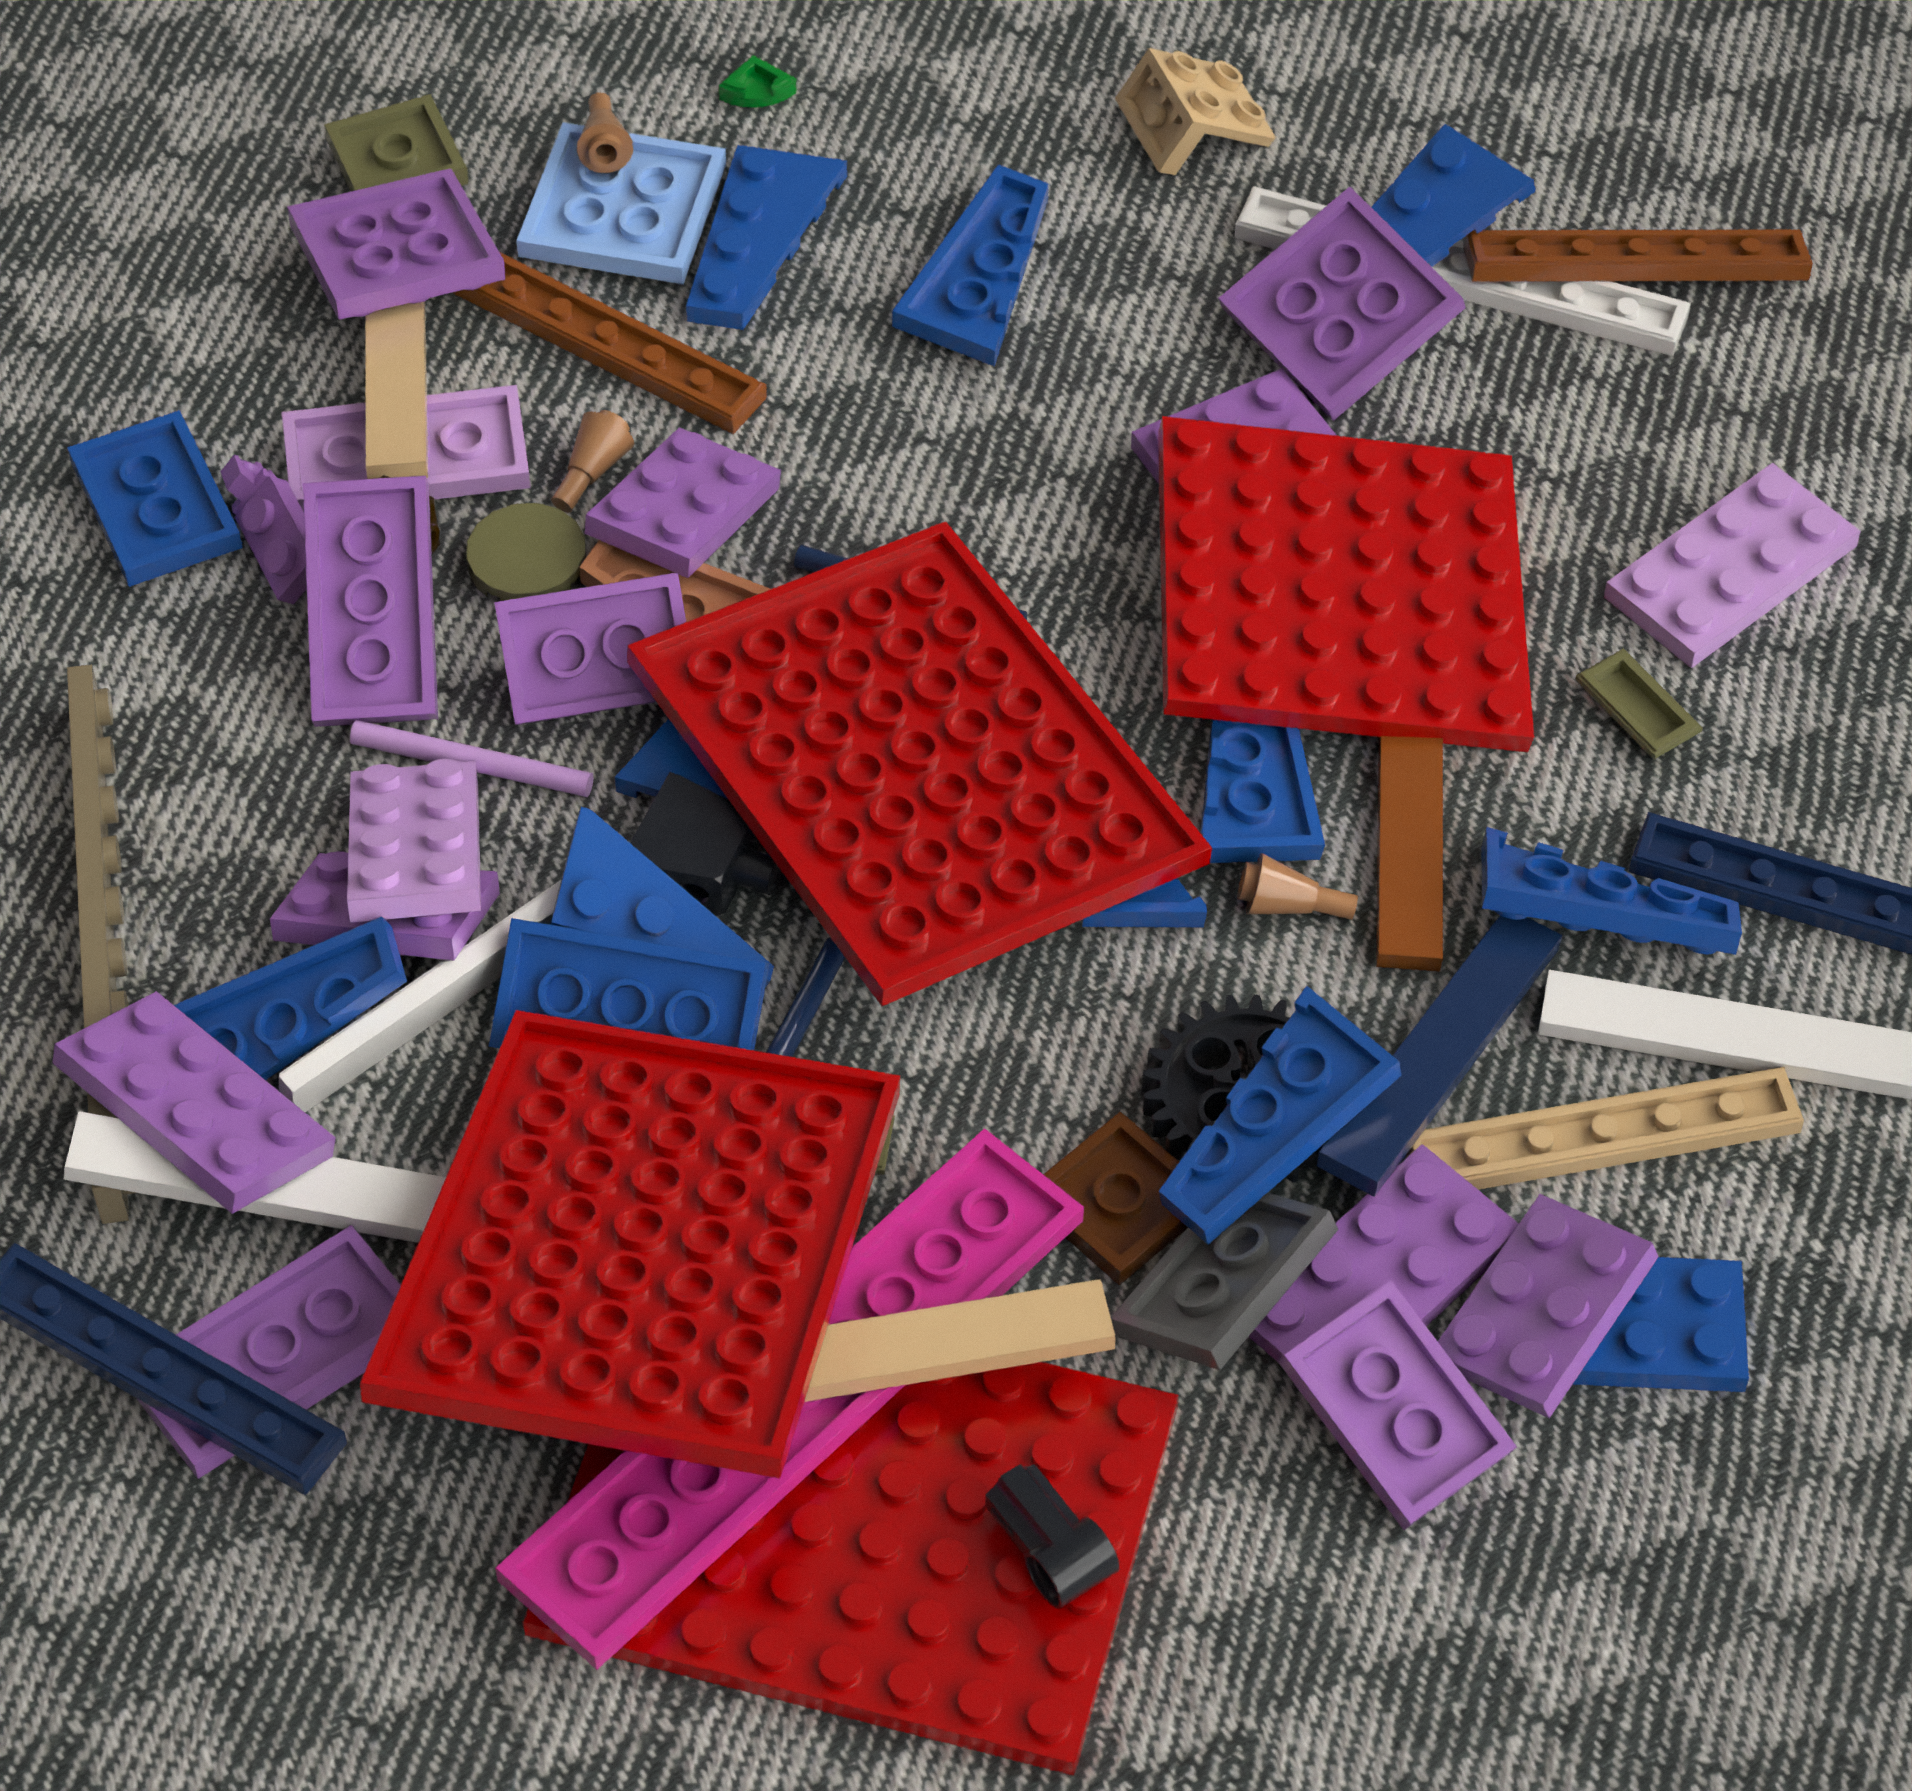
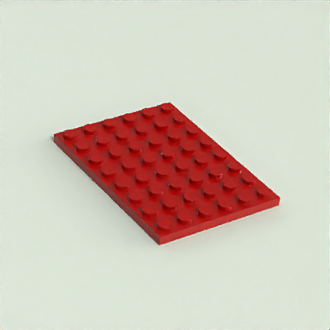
M946 521L627 645V663L881 1006L892 1003L1210 864L1211 845Z
M516 1010L360 1382L361 1402L780 1479L900 1095L901 1075Z
M1045 1362L905 1385L611 1658L1074 1776L1177 1413L1179 1395ZM588 1444L567 1503L626 1450ZM1019 1464L1022 1466L1035 1464L1078 1519L1089 1517L1103 1530L1119 1560L1120 1568L1117 1573L1060 1609L1050 1605L1041 1595L1028 1573L1024 1554L985 1507V1494L995 1486L1000 1476ZM527 1610L523 1621L525 1636L570 1647L532 1611Z

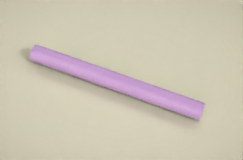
M356 720L350 732V743L353 745L428 762L438 759H454L459 762L476 761L477 773L583 797L589 796L593 785V773L364 721Z

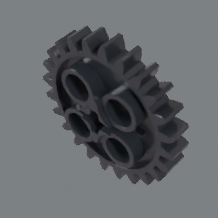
M1254 994L1249 1008L1240 1009L1233 995H1227L1225 1011L1217 1012L1211 1004L1203 1001L1201 1002L1200 1019L1198 1021L1190 1015L1181 1012L1178 1014L1177 1032L1166 1028L1160 1031L1159 1048H1149L1147 1069L1143 1070V1115L1152 1116L1150 1131L1152 1137L1166 1136L1165 1150L1175 1156L1184 1151L1187 1152L1204 1127L1214 1124L1212 1121L1217 1120L1227 1106V1095L1240 1079L1241 1059L1235 1046L1240 1045L1245 1049L1248 1062V1077L1263 1056L1262 1047L1276 1027L1282 1029L1289 1020V1017H1286V1000L1281 999L1272 1011L1263 1010L1260 995ZM1203 1066H1214V1067H1217V1068H1219V1069H1216V1070H1207V1069L1202 1068V1067H1203ZM1325 1143L1302 1163L1315 1171L1319 1170L1320 1168L1316 1166L1318 1155ZM1299 1166L1286 1176L1292 1183L1298 1179Z

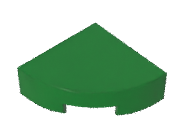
M754 55L718 86L719 100L731 105L748 108L774 105L787 100L797 93L795 77Z

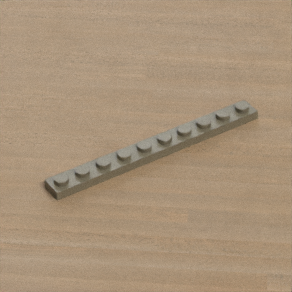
M92 664L67 667L84 1028L128 1006L125 990L117 991L116 977L127 976L125 947L122 938L114 939L113 925L124 924L123 900L120 887H111V874L121 873L122 870L121 855L117 836L108 835V824L118 823L119 813L114 785L106 786L105 778L106 774L116 773L112 737H103V726L113 725V709L109 688L98 689ZM87 1093L88 1113L117 1118ZM92 1185L102 1224L129 1221L128 1194H135L136 1192Z

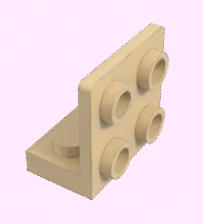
M1149 48L1115 97L1126 119L1160 173L1176 175L1204 134L1270 147L1276 138L1265 120L1264 110L1253 101L1243 85L1241 73L1231 64L1224 61H1216L1214 63L1192 58L1181 51L1170 53Z

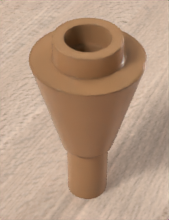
M602 92L595 93L589 98L590 115L577 143V155L582 164L588 169L598 173H611L623 168L630 161L633 154V141L612 112L610 97Z
M601 410L599 413L591 411L583 414L568 464V473L551 499L553 505L567 513L572 512L587 486L593 484L633 448L634 439L629 433V425L623 418L607 410Z
M1261 853L1256 864L1245 863L1239 882L1237 899L1247 901V915L1307 914L1316 911L1352 920L1357 907L1358 895L1321 887L1313 879Z

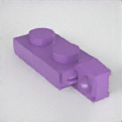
M233 455L220 472L227 490L237 498L232 505V511L236 514L235 519L277 600L294 604L307 589L304 512L286 480L277 478L271 470H266L259 462L252 463L240 459L237 455Z

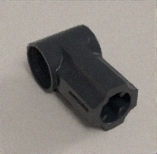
M1019 1464L1000 1476L995 1486L985 1494V1507L1024 1554L1025 1565L1033 1583L1041 1595L1053 1607L1057 1609L1064 1607L1119 1571L1118 1557L1103 1530L1089 1517L1078 1519L1035 1464L1030 1466Z

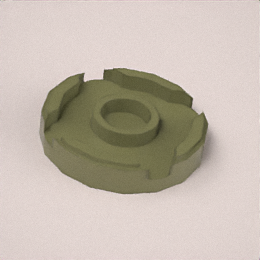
M541 503L512 504L495 510L476 524L467 540V566L470 577L480 592L487 597V592H489L493 596L500 597V601L571 590V584L580 575L579 567L586 558L585 536L577 521L561 509Z

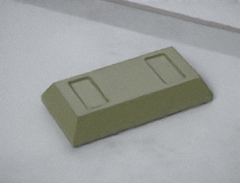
M1624 648L1576 675L1575 679L1580 686L1653 760L1702 732L1703 727Z

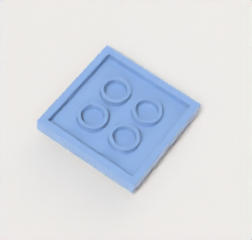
M563 122L516 240L518 257L684 284L726 167L725 149L628 133L633 141V154L630 161L623 168L615 172L598 173L585 167L577 155V143L584 126Z

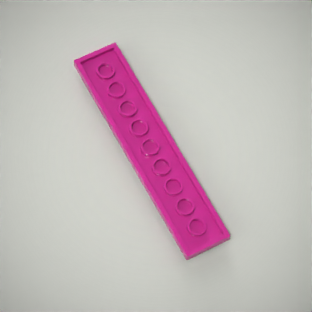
M984 1128L852 1247L828 1325L1002 1296L1083 1222L1084 1206ZM905 1385L804 1402L780 1479L624 1451L495 1567L497 1581L591 1666L598 1670Z

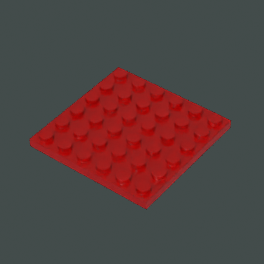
M1162 416L1158 430L1164 715L1375 737L1443 738V744L1519 752L1529 751L1534 739L1512 455Z

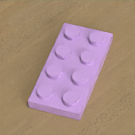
M517 385L427 395V480L429 482V496L434 497V499L531 488ZM366 402L282 412L288 483L303 512V483L367 479Z
M1771 463L1606 582L1604 598L1686 665L1693 668L1857 547L1861 531L1778 466Z
M438 759L427 765L398 768L389 764H378L370 766L364 771L351 772L347 887L350 923L372 921L379 917L396 919L481 911L479 801L476 761L459 762L454 759Z

